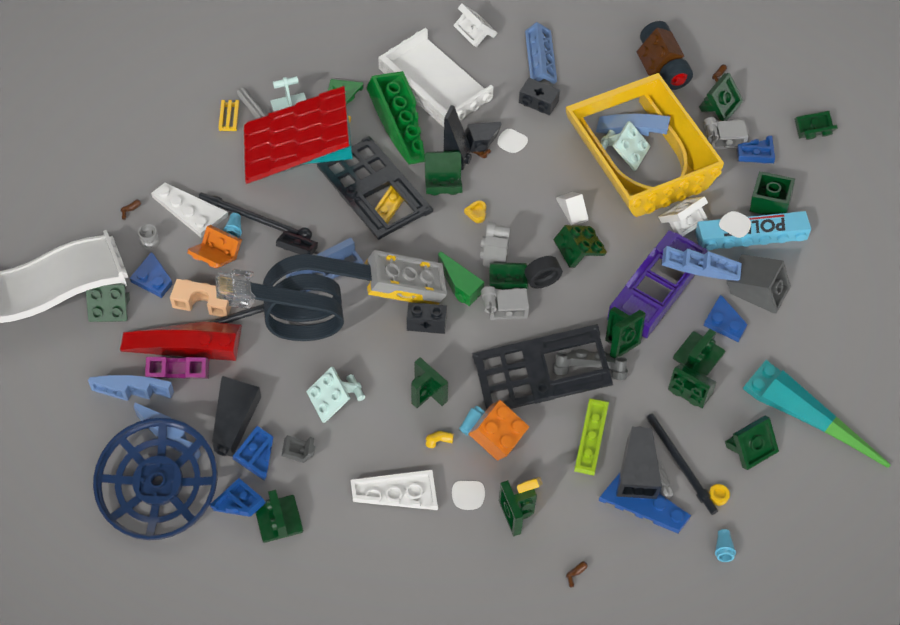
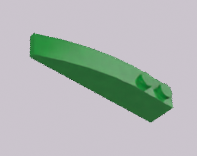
M404 72L371 76L366 89L391 141L408 165L425 162L424 146L420 136L421 128L418 124L419 116L418 112H416V99Z

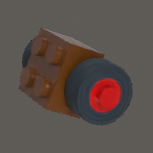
M655 21L644 27L640 33V40L643 44L636 52L647 74L651 76L659 73L671 90H677L686 86L693 78V71L689 63L682 59L684 54L667 23Z

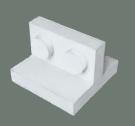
M461 3L458 9L463 14L453 26L473 46L477 47L487 34L493 38L498 34L477 12Z
M705 196L685 199L660 215L659 219L661 223L669 222L674 233L685 236L697 227L699 221L708 220L702 208L708 202Z

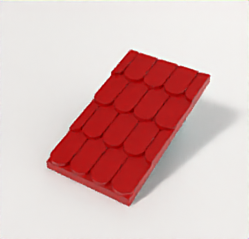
M345 86L320 93L319 96L300 101L294 106L268 113V116L248 121L244 125L246 184L301 164L353 159Z

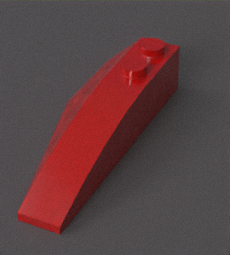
M203 321L123 332L120 351L236 361L242 325Z

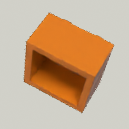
M498 400L489 406L468 434L498 461L508 456L529 426L507 405Z

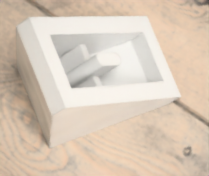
M570 192L556 197L571 225L588 221L582 194Z

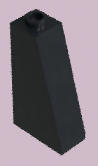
M222 376L212 438L213 448L217 454L231 457L235 454L261 399L260 387Z
M632 426L626 442L616 496L657 499L662 483L652 428Z

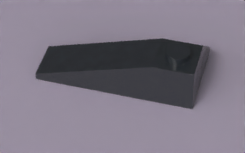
M450 105L444 117L443 151H460L461 170H464L466 164L469 165L472 154H470V145L455 106Z

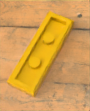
M390 186L375 207V210L388 224L404 200Z
M541 477L518 484V492L522 493L540 487L543 484Z

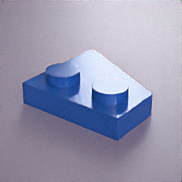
M767 136L766 140L760 142L758 139H755L748 143L738 144V161L774 164L775 153L772 136Z
M152 252L130 277L131 283L160 298L173 285L172 280Z
M721 295L704 322L705 327L736 342H739L748 325Z
M256 426L233 455V460L265 481L273 436Z
M238 478L210 504V507L218 512L251 517L266 502L258 493Z

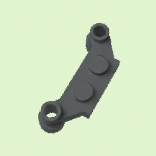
M584 349L571 350L569 353L557 352L556 362L553 363V373L557 375L568 374L569 366L602 368L598 351L588 352ZM604 351L608 367L612 369L611 377L616 380L627 379V359L625 357H616L614 359L610 356V353Z

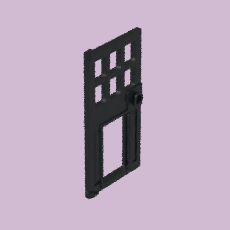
M370 136L352 146V155L356 157L359 163L351 167L344 160L320 162L317 164L319 170L378 240L422 216L431 214L434 210ZM369 148L374 155L364 159L359 152ZM380 160L385 167L375 172L369 164ZM339 163L344 168V171L335 175L329 167ZM364 167L370 175L360 179L354 172ZM349 175L355 183L345 187L340 182V179ZM389 185L394 188L414 211L390 225L383 220L366 200V197Z
M598 324L472 353L477 367L486 410L493 404L491 393L508 389L510 399L502 402L510 409L613 385ZM595 342L602 369L550 380L544 354ZM522 351L524 361L507 365L505 355ZM500 356L502 366L485 370L483 360ZM526 368L528 378L511 381L509 371ZM504 373L506 383L489 386L487 376ZM530 384L531 395L515 398L514 387Z

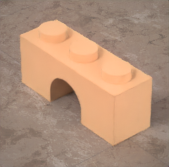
M176 279L170 300L172 308L191 311L197 301L205 300L208 302L209 315L223 317L229 315L234 297L226 295L224 292H219V286L192 282L188 279Z

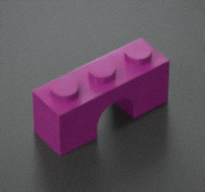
M146 357L145 377L209 379V359L202 357Z

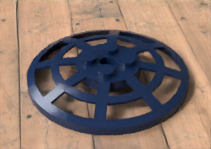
M150 418L126 427L106 445L95 467L93 476L94 496L104 518L118 531L136 539L162 540L184 532L203 516L211 504L216 491L218 468L210 445L196 429L175 419ZM159 426L158 439L145 441L136 447L126 439L140 430ZM167 427L183 430L192 435L196 440L187 448L177 441L167 439ZM121 444L128 453L121 461L116 475L103 474L109 457L115 448ZM158 446L157 456L144 459L139 453L149 447ZM166 446L176 448L183 452V454L174 462L166 457ZM201 446L206 450L210 459L211 477H201L199 464L194 456ZM133 458L138 467L133 476H123L126 466ZM188 460H190L193 466L194 478H183L180 468ZM156 476H162V483L158 486L153 485V479ZM102 482L115 484L116 497L121 505L120 508L111 514L103 499ZM122 484L132 485L136 494L128 502L125 501L123 496ZM211 485L205 504L194 516L188 508L195 500L199 487ZM182 486H193L189 498L183 504L177 497ZM142 501L151 505L150 517L137 513L133 508ZM171 502L177 509L171 514L158 517L161 505ZM128 513L136 520L148 523L146 534L131 531L116 520ZM181 514L188 521L184 526L174 531L155 535L157 523L170 521Z

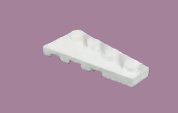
M167 183L162 184L151 193L152 198L201 238L204 236L208 225L216 227L228 217L227 211Z
M432 470L351 480L353 502L438 510Z

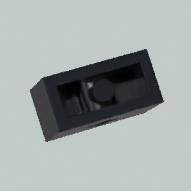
M528 78L519 92V103L550 115L559 102L560 90Z
M409 302L406 318L407 331L445 334L447 305Z

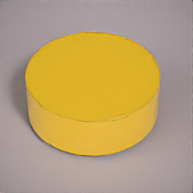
M715 484L709 490L710 499L714 505L721 506L728 502L730 491L726 486Z

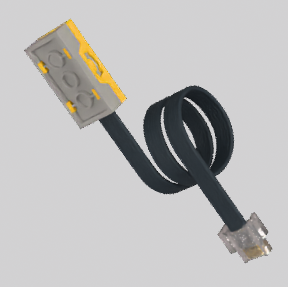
M377 250L371 253L364 264L312 254L290 256L276 263L268 271L263 284L250 282V278L254 276V272L233 269L231 273L219 271L216 275L217 299L229 300V306L250 309L255 300L263 301L265 324L268 330L279 338L291 341L324 339L337 333L344 324L339 284L333 279L322 275L298 274L288 277L273 286L280 278L292 272L313 270L370 281L367 286L368 295L406 302L439 305L447 295L442 263ZM302 290L322 291L333 295V297L303 292ZM271 315L282 320L295 322L316 321L331 315L335 316L318 324L290 325L275 320Z

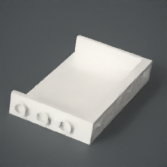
M426 28L416 32L407 40L402 41L399 45L378 57L379 69L384 74L404 72L416 103L443 127L444 117L450 105L455 106L459 119L463 120L468 114L476 111L480 106L490 102L493 98V86L490 85L484 89L428 40V29Z

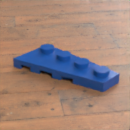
M620 473L599 497L600 502L615 505L617 509L632 512L641 519L643 517L653 521V524L678 534L691 517L690 514L661 494L658 495L657 499L617 497L616 491Z

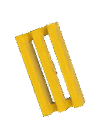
M221 100L219 131H237L239 100H235V102H232V100H228V102ZM225 107H228V108H227L226 127H225V126H223V125H224V116H225ZM232 107H235L233 127H230Z

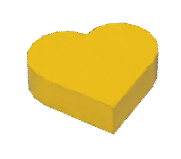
M478 200L464 209V213L473 222L482 223L485 221V202Z

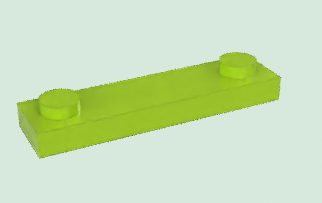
M589 398L574 472L594 476L609 402Z

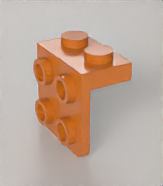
M208 225L202 243L189 248L187 253L196 260L208 263L210 267L219 268L237 259L242 239L212 225Z

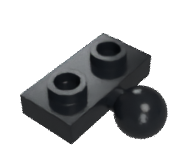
M303 227L299 229L297 235L284 231L276 240V246L297 254H313L318 248V242L310 240L312 238L311 230Z

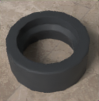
M544 256L532 261L525 268L524 274L529 285L537 289L554 284L562 276L563 271L556 257Z

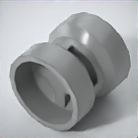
M149 223L139 227L138 235L142 247L145 249L156 248L159 244L156 227Z

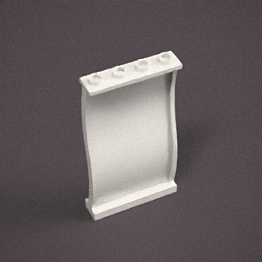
M104 230V235L72 241L28 263L0 271V323L16 321L41 313L89 289L117 283L125 284L126 287L125 278H128L113 236L109 237L107 230Z

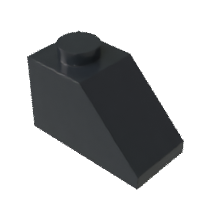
M501 122L468 124L465 135L470 145V152L486 151L497 137L502 125Z

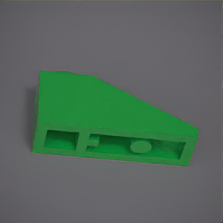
M440 251L438 253V263L443 265L444 276L454 296L459 302L465 303L470 307L481 295L484 281Z

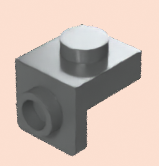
M287 435L284 438L281 456L302 463L306 462L314 455V438L310 437L307 441Z

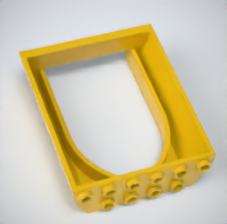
M659 73L566 107V115L635 217L650 214L659 208L668 207L674 202L683 201L687 197L700 194L702 191L707 190L722 173L723 160ZM640 97L639 103L647 114L670 116L668 132L662 135L679 159L681 176L655 187L632 180L614 164L583 117Z

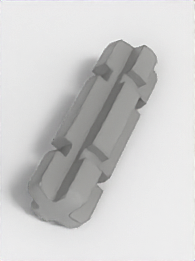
M658 460L662 483L660 493L665 498H671L674 495L672 487H669L670 482L664 469L662 470L664 468L663 464Z

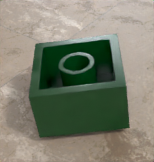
M759 171L752 194L750 212L764 215L788 213L795 178Z

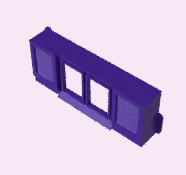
M668 230L658 245L654 247L609 307V312L610 309L616 307L628 315H632L638 310L645 312L642 336L646 339L695 276V274L685 272L675 285L651 271L659 258L662 259L663 249L669 246L683 252L686 249L702 254L708 252L707 249ZM645 276L671 290L662 303L637 289Z

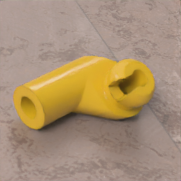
M436 431L426 436L425 445L428 448H435L438 441L453 443L454 434Z

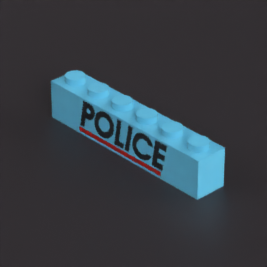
M806 211L748 217L751 221V227L749 232L741 238H737L719 227L720 220L699 221L695 234L698 245L707 250L728 249L738 246L748 247L759 244L767 245L769 243L804 241L809 237L811 226Z

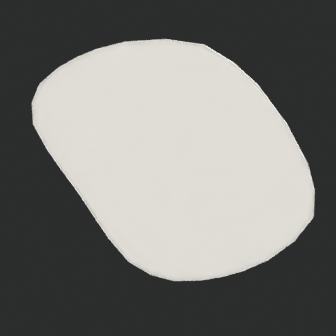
M506 129L500 134L497 144L507 152L516 153L526 146L528 138L513 129Z
M731 211L721 218L719 227L729 234L741 238L749 232L751 221L745 215Z
M457 481L454 483L452 499L456 507L464 510H474L483 504L485 488L481 482Z

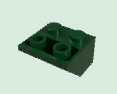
M681 363L673 370L668 390L675 396H680L689 401L693 406L703 409L714 392L717 382Z

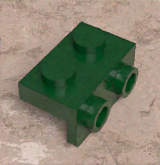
M830 111L794 118L799 139L806 138V140L816 138V135L821 134L822 137L829 136L838 129L837 125L832 123Z
M490 263L489 286L501 290L514 288L528 290V281L524 274L527 263Z

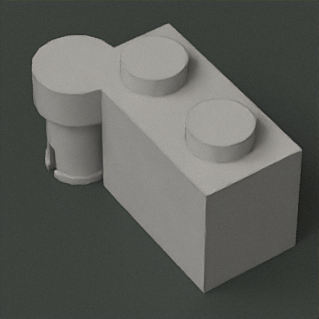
M709 117L703 121L708 141L714 149L737 148L738 144L745 143L748 140L745 120L717 121L716 118Z
M488 222L486 237L482 236L480 258L483 259V266L489 267L490 263H506L511 227L498 226L496 223Z
M488 286L481 290V297L484 300V311L489 313L490 320L528 318L527 289L501 290Z

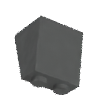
M741 254L737 261L742 263L740 280L726 281L730 293L776 314L791 287L784 261Z

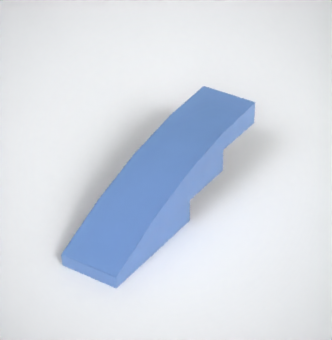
M654 114L599 117L596 132L607 134L608 131L613 130L615 134H619L626 123L630 121L641 135L649 136L650 132L667 134L670 116Z
M669 246L663 249V266L699 276L734 281L740 280L742 265L740 262L709 251L706 254H702L690 249H686L683 252Z
M108 375L89 377L88 379L92 391L126 401L129 400L131 395L150 400L153 393L172 398L174 393L172 382L151 377Z
M137 403L134 404L136 415L141 421L150 418L171 419V417ZM159 426L148 428L158 437ZM167 427V439L177 441L187 448L193 444L187 441L185 431L174 427ZM173 448L179 453L183 454V452H181L180 450ZM200 449L194 454L196 460L201 455Z

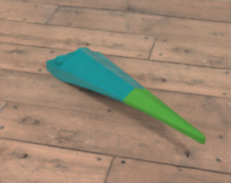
M765 360L743 387V390L756 400L831 435L885 467L889 468L891 466L887 460L784 370H779L769 361Z

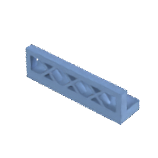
M536 22L525 31L530 78L539 82L546 79L555 84L557 82L551 30Z
M352 238L317 254L318 256L344 261L345 258L353 255L356 260L354 261L355 263L363 264V260L355 251V242ZM301 270L287 274L286 278L298 274L321 273L323 276L334 279L340 275L313 270Z

